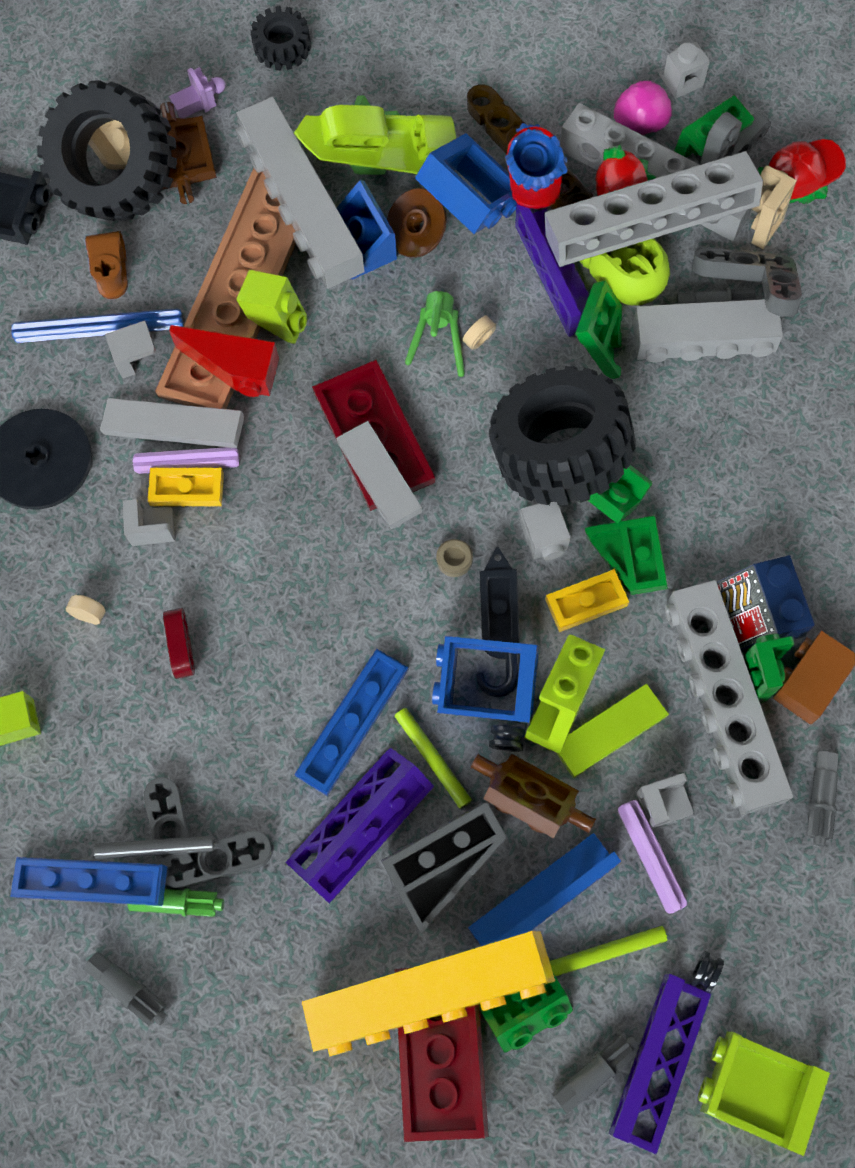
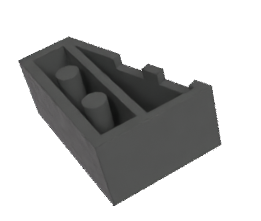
M487 802L476 805L381 860L421 934L446 904L448 905L456 896L455 894L469 878L478 871L507 838Z

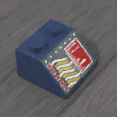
M790 555L753 564L717 581L742 653L747 652L749 648L757 643L756 639L762 636L779 634L780 638L792 636L794 640L805 637L815 626Z

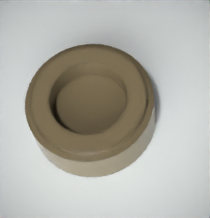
M451 539L442 543L436 555L438 568L442 573L450 577H459L466 574L473 563V553L470 546L459 539Z

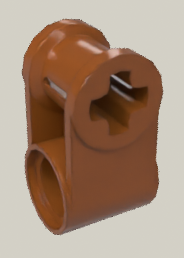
M121 231L86 236L85 241L90 273L97 283L99 293L107 299L121 297L125 294L128 287L125 263L127 261L126 248Z

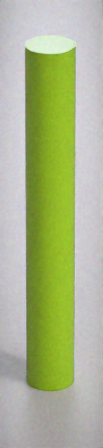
M403 708L397 712L394 717L459 809L468 805L472 801L471 797L409 710Z
M658 926L551 960L550 965L554 975L559 976L668 941L664 927Z

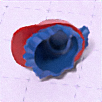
M522 123L520 128L516 129L517 134L508 144L507 155L505 156L510 176L512 197L518 205L533 209L548 207L554 204L560 196L561 175L566 174L568 171L565 164L567 163V158L564 156L563 148L560 146V141L555 135L541 128L539 124L534 126Z

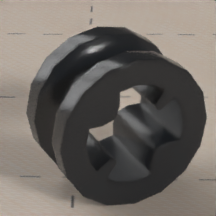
M505 725L491 727L494 739L489 741V747L509 752L523 751V744L520 743V739L525 737V730Z
M704 951L693 971L690 984L693 986L701 984L705 992L711 993L722 972L724 960L721 958L713 960L710 957V953Z

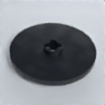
M33 409L11 417L0 426V497L6 502L24 509H45L64 502L73 496L83 485L91 468L92 449L83 428L69 415L52 409ZM39 452H42L45 460H38L37 465H35L31 457H37Z

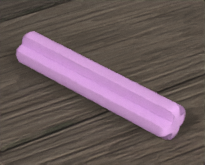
M228 447L136 453L133 456V468L139 474L150 473V468H231L239 466L238 449Z
M633 800L621 805L618 808V813L665 911L670 914L685 908L687 900L640 803L637 800Z

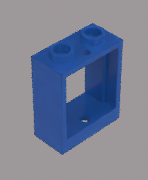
M467 133L430 152L415 177L425 189L473 234L485 227L488 229L493 228L502 216L505 218L510 217L515 212L516 205L518 204L512 197L509 173ZM454 170H457V171H458L469 183H471L488 201H490L491 204H488V203H487L475 190H473L457 173H455Z
M445 636L444 644L438 645L436 656L437 667H442L441 681L434 683L432 703L438 705L437 713L530 723L533 719L539 646ZM458 648L520 654L515 711L453 704Z

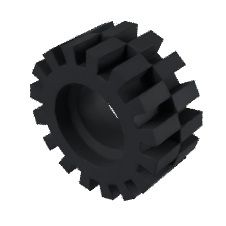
M276 6V12L273 13L268 8L265 10L266 16L264 17L262 14L256 16L257 22L253 21L251 25V39L255 56H257L260 63L265 62V67L271 68L274 64L275 70L281 71V65H286L287 70L292 69L291 63L293 62L299 66L302 64L301 57L306 60L308 51L311 50L307 20L305 17L302 18L301 13L297 10L293 14L291 7L286 6L285 12H282L281 6ZM281 33L293 36L292 39L285 43L277 44L269 41L270 38Z

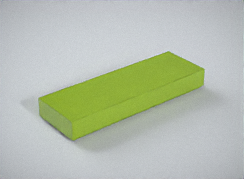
M645 684L568 734L560 754H556L574 779L667 718L669 714L648 684Z

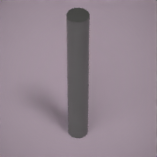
M210 835L96 843L94 845L95 859L209 852L214 851L215 841L214 836Z

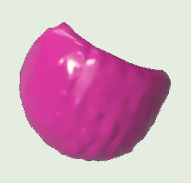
M639 81L636 84L630 85L615 103V121L641 135L660 131L669 123L672 117L671 101L665 89L652 81Z

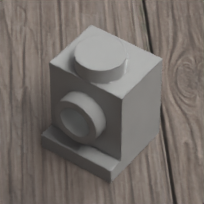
M697 42L683 43L667 55L665 69L659 72V76L676 99L704 86L710 60ZM689 75L691 79L685 81V77Z

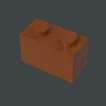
M823 631L813 640L808 637L804 639L794 653V656L799 658L793 669L787 666L784 668L785 680L782 681L783 686L772 698L810 725L820 718L855 666V653Z

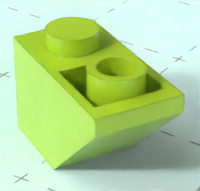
M248 271L236 299L246 317L286 342L295 344L299 333L303 332L306 327L307 314L288 278L259 271Z

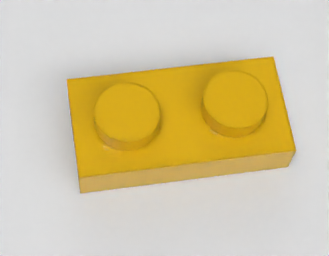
M150 468L148 503L150 506H222L224 472L222 468Z
M615 569L555 591L545 597L559 632L625 608L629 604Z

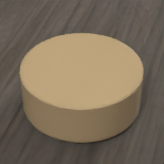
M487 315L481 317L466 332L463 342L470 349H477L494 333L496 324Z
M83 595L71 596L66 606V611L71 616L94 625L101 623L106 612L102 604Z

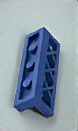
M593 833L470 925L468 929L480 946L530 932L610 872L621 860L615 852L609 854Z

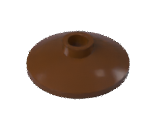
M422 188L408 190L400 195L391 206L387 221L395 233L396 251L403 256L417 258L430 253L440 243L446 229V210L428 190ZM424 221L423 227H422V229L420 230V229H419L420 224H421V222Z

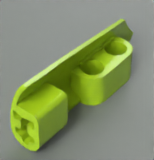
M335 105L326 108L320 116L305 115L293 133L319 160L413 174L419 172L430 152L456 139L454 121L449 115H385L384 109L379 106Z

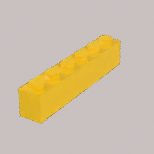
M530 931L302 1001L313 1052L328 1049L330 1057L353 1050L351 1042L365 1038L366 1044L371 1045L391 1039L389 1031L403 1027L405 1034L428 1028L427 1019L441 1015L443 1023L466 1017V1008L480 1004L482 1011L506 1005L504 996L520 992L521 999H526L546 993L544 984L554 982L555 978L541 931Z

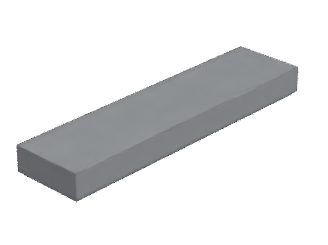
M108 398L100 431L104 435L237 448L244 414L239 410Z

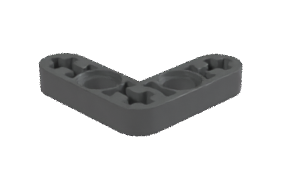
M728 112L723 113L714 123L708 134L700 165L745 151L749 153L766 135L771 126V121L760 113L755 112L752 115L754 117L752 125L740 132L742 122Z
M699 248L695 251L692 264L694 273L711 278L762 282L765 305L769 312L778 316H794L798 313L802 291L796 263L791 257L782 254L719 248Z
M157 777L151 780L144 790V802L152 840L161 839V830L169 822L179 824L181 828L179 838L191 837L179 786L166 777ZM164 786L166 790L172 791V795L166 797L167 807L171 812L177 808V814H166L156 819V814H164L161 802L153 800V796L159 794L158 787ZM249 831L216 840L215 849L224 850L227 855L226 866L219 871L210 870L206 864L207 856L211 851L156 855L157 864L168 866L166 884L176 889H184L266 865L273 854L272 843L269 838L258 831ZM253 839L259 845H265V849L259 852V859L254 860L249 854L238 857L241 865L235 866V855L230 848L231 844L236 843V850L238 851L248 849L250 841ZM198 854V865L203 872L202 876L197 877L198 873L195 869L185 871L181 881H178L175 876H169V870L175 868V861L179 860L183 865H191L196 863L192 856Z

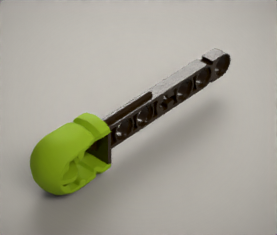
M485 84L475 85L467 93V110L479 125L484 124L486 133L507 155L508 144L517 134L516 129L520 128L524 122L510 106L504 104V100L492 87ZM479 97L490 100L484 106H478L473 103ZM504 118L509 121V124L504 127H497L492 122L495 119ZM568 167L567 173L561 175V183L566 184L569 189L560 193L556 202L550 205L553 210L595 197ZM654 238L610 252V256L607 253H603L579 261L585 268L589 269L590 274L597 282L606 280L618 300L626 305H643L653 301L663 292L670 277L668 256Z

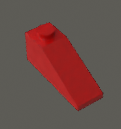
M174 325L170 326L169 332L175 347L235 391H239L241 394L249 397H258L259 395L270 396L279 362L275 342Z

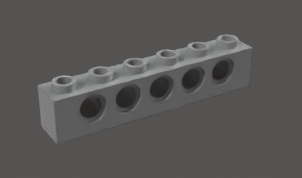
M578 103L561 129L560 146L563 148V152L595 170H598L603 162L604 149L617 147L619 144L623 150L631 152L637 158L648 160L647 170L656 178L689 169L693 166H699V164L581 103ZM752 208L700 225L734 241L750 217Z
M747 151L726 156L722 159L693 166L689 169L545 212L546 238L559 267L760 206L763 179Z
M716 580L673 591L668 600V605L665 606L666 618L671 627L676 626L680 637V640H677L678 653L683 662L688 661L692 672V675L689 676L690 688L695 697L701 698L705 710L701 712L702 722L708 734L713 733L717 747L713 750L714 757L719 769L726 770L730 784L726 785V791L731 805L734 808L738 807L740 814L745 815L786 803L793 798V794ZM700 620L704 622L708 627V633L696 632L691 626V621ZM703 656H715L720 661L721 667L719 669L709 668L704 663ZM725 690L729 692L733 698V704L724 705L720 703L716 698V691ZM735 725L742 728L746 736L745 741L738 742L732 739L728 731L729 726ZM742 762H751L757 767V779H750L743 774L741 769Z

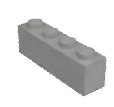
M765 299L637 306L633 320L637 360L646 359L652 363L662 362L667 358L679 357L686 361L697 360L702 356H717L720 359H729L737 354H752L755 357H764L772 352H776L783 338L780 316L767 310Z

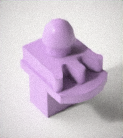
M200 67L194 70L192 68L188 69L187 72L191 86L169 96L178 117L185 118L202 109L205 112L210 111L211 108L216 106L214 94H220L224 91L225 81L220 77L211 78V81L207 82V78L205 75L203 76Z

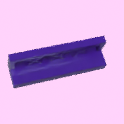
M517 204L515 227L568 337L576 335L575 333L589 294L574 263L561 267L558 265L546 238L545 212L548 211L547 208L532 213L530 208Z
M389 748L285 863L330 904L432 790L433 784L412 762L392 748ZM394 763H397L399 765L397 770L390 777L384 778L387 770ZM371 794L368 802L364 806L358 807V802L365 795ZM344 823V828L339 834L331 837L332 831L338 824ZM318 852L317 858L306 870L303 869L301 865L312 853Z
M666 974L663 977L636 1053L637 1057L632 1064L608 1132L615 1138L654 1154L658 1152L711 997L710 993L684 983V979L672 974ZM681 991L699 998L694 1015L679 1021L675 1008ZM691 1022L686 1036L682 1026ZM677 1028L684 1044L681 1054L665 1060L661 1048L666 1034ZM677 1062L672 1076L668 1066ZM663 1068L671 1085H669L666 1095L651 1101L647 1088L652 1074ZM645 1098L646 1104L642 1105L643 1100ZM664 1102L658 1117L654 1106ZM647 1109L650 1110L656 1124L650 1142L632 1134L638 1114Z

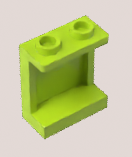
M568 635L540 693L539 699L541 702L524 738L560 754L588 693L605 649L574 635Z
M727 1031L725 1038L719 1036L711 1056V1060L716 1062L712 1077L706 1076L699 1089L697 1100L703 1103L700 1111L804 1156L830 1073L818 1067L806 1065L743 1038L738 1033Z

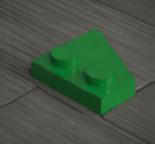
M605 280L593 283L575 334L603 374L610 379H615L621 376V367L614 362V349L622 347V333L620 329L622 304Z
M655 516L621 521L619 524L615 522L585 528L588 540L610 569H615L620 582L630 595L668 589Z

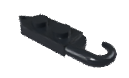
M496 547L484 571H479L482 640L520 643L517 569H512L499 547ZM495 556H501V560L496 561ZM485 651L491 657L506 661V679L501 685L492 686L485 681L483 673L478 672L476 674L477 684L489 696H507L518 685L520 654Z

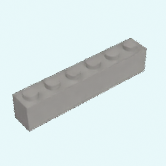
M273 96L236 112L240 126L235 128L237 137L243 148H250L252 153L249 156L257 173L263 172L266 179L263 181L270 198H277L281 205L278 206L285 225L292 224L296 231L293 232V237L301 252L307 251L310 257L308 264L315 279L321 277L327 289L364 273L362 252Z

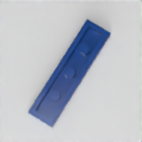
M376 649L294 774L295 777L328 796L409 671L408 667Z
M16 857L10 897L163 906L168 866L162 864Z

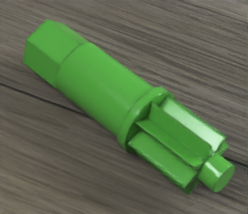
M189 888L184 890L165 889L163 906L127 904L129 911L181 914L184 917L188 915L213 917L216 910L223 911L224 899L217 898V892L194 891Z

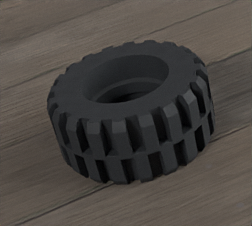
M101 80L90 81L88 86L82 83L72 86L70 89L71 95L63 92L56 98L58 103L56 108H48L44 115L48 118L45 127L40 125L38 136L43 138L42 146H37V156L43 158L44 164L40 165L42 176L51 179L48 183L49 189L54 195L60 196L61 202L68 208L75 209L78 213L109 221H115L116 219L127 221L134 219V214L141 216L146 214L151 209L149 203L159 204L164 198L161 191L163 187L170 188L173 181L172 178L168 177L170 169H176L177 158L171 156V150H175L177 147L175 138L167 135V132L171 131L168 120L160 116L161 110L154 103L120 84L113 82L107 84ZM116 120L121 122L127 132L130 143L129 159L119 177L108 184L100 185L93 179L88 169L87 147L92 135L100 126Z
M565 366L564 370H556L554 367L546 369V373L538 376L534 373L526 377V382L521 385L517 383L510 388L509 395H504L496 406L497 410H494L491 416L489 439L502 477L505 478L507 485L513 491L518 492L519 496L530 501L535 498L539 504L550 506L551 502H557L559 506L570 505V501L579 500L581 503L590 500L591 495L595 493L600 495L610 488L609 484L611 482L616 484L624 475V469H627L632 462L633 452L636 449V439L628 402L619 385L602 373L598 375L597 371L584 367L583 370H578L575 366ZM567 428L585 429L574 438L552 444L540 443L544 438L559 430Z

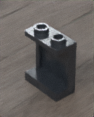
M34 170L30 179L0 172V239L28 245L31 235L38 231L40 212L42 207L49 203L51 193L41 172Z

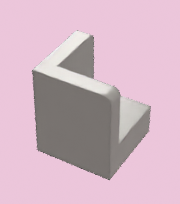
M145 320L105 334L114 363L122 379L136 374L132 361L147 357L156 352L152 335Z
M137 499L123 500L124 535L132 546L175 541L173 509L170 506L143 509Z
M685 773L642 786L638 790L637 795L652 829L690 817L693 814L692 806L684 788V784L688 781Z

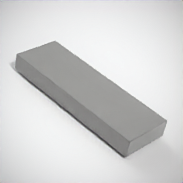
M368 421L337 437L338 445L390 530L422 513L421 505Z

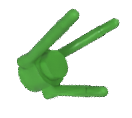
M434 291L427 295L426 306L421 308L420 319L411 341L405 364L410 365L412 363L426 323L431 326L430 334L432 337L437 336L438 328L446 327L450 323L457 372L459 377H463L465 374L457 323L459 312L453 309L454 298L449 293Z

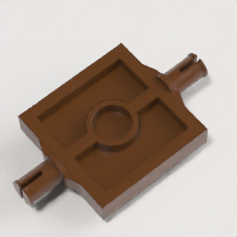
M164 102L160 105L162 117L166 118L171 126V131L167 132V135L175 138L177 147L175 150H171V156L177 158L176 169H170L168 177L173 179L170 188L178 187L182 204H187L186 193L190 204L194 201L191 184L217 178L205 123L202 115L187 119L176 118L174 104L167 102L168 113Z
M478 753L471 765V769L491 779L490 786L483 799L493 804L500 812L511 814L527 823L534 831L545 833L552 838L555 837L560 826L567 822L587 833L590 832L596 818L575 808V798L579 790L514 754H511L506 762L497 765Z

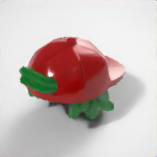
M820 139L809 143L796 141L777 151L767 166L781 170L789 177L797 180L789 204L797 201L802 204H808L815 199H825L827 197L828 185L841 177L846 169V159L840 146L833 140ZM758 167L757 171L760 175L764 167Z
M620 144L617 147L604 149L603 162L600 164L595 178L597 196L656 179L647 170L648 160L637 158L631 152L623 150Z

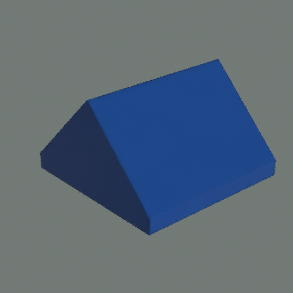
M359 180L336 208L363 256L364 273L351 278L352 280L397 260L395 233L365 181Z

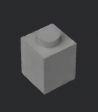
M551 502L550 506L538 503L521 509L520 523L533 560L543 557L545 561L562 556L565 553L564 550H567L571 537L557 502Z

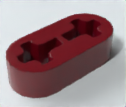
M183 608L164 611V628L174 678L194 676L195 666L185 611Z

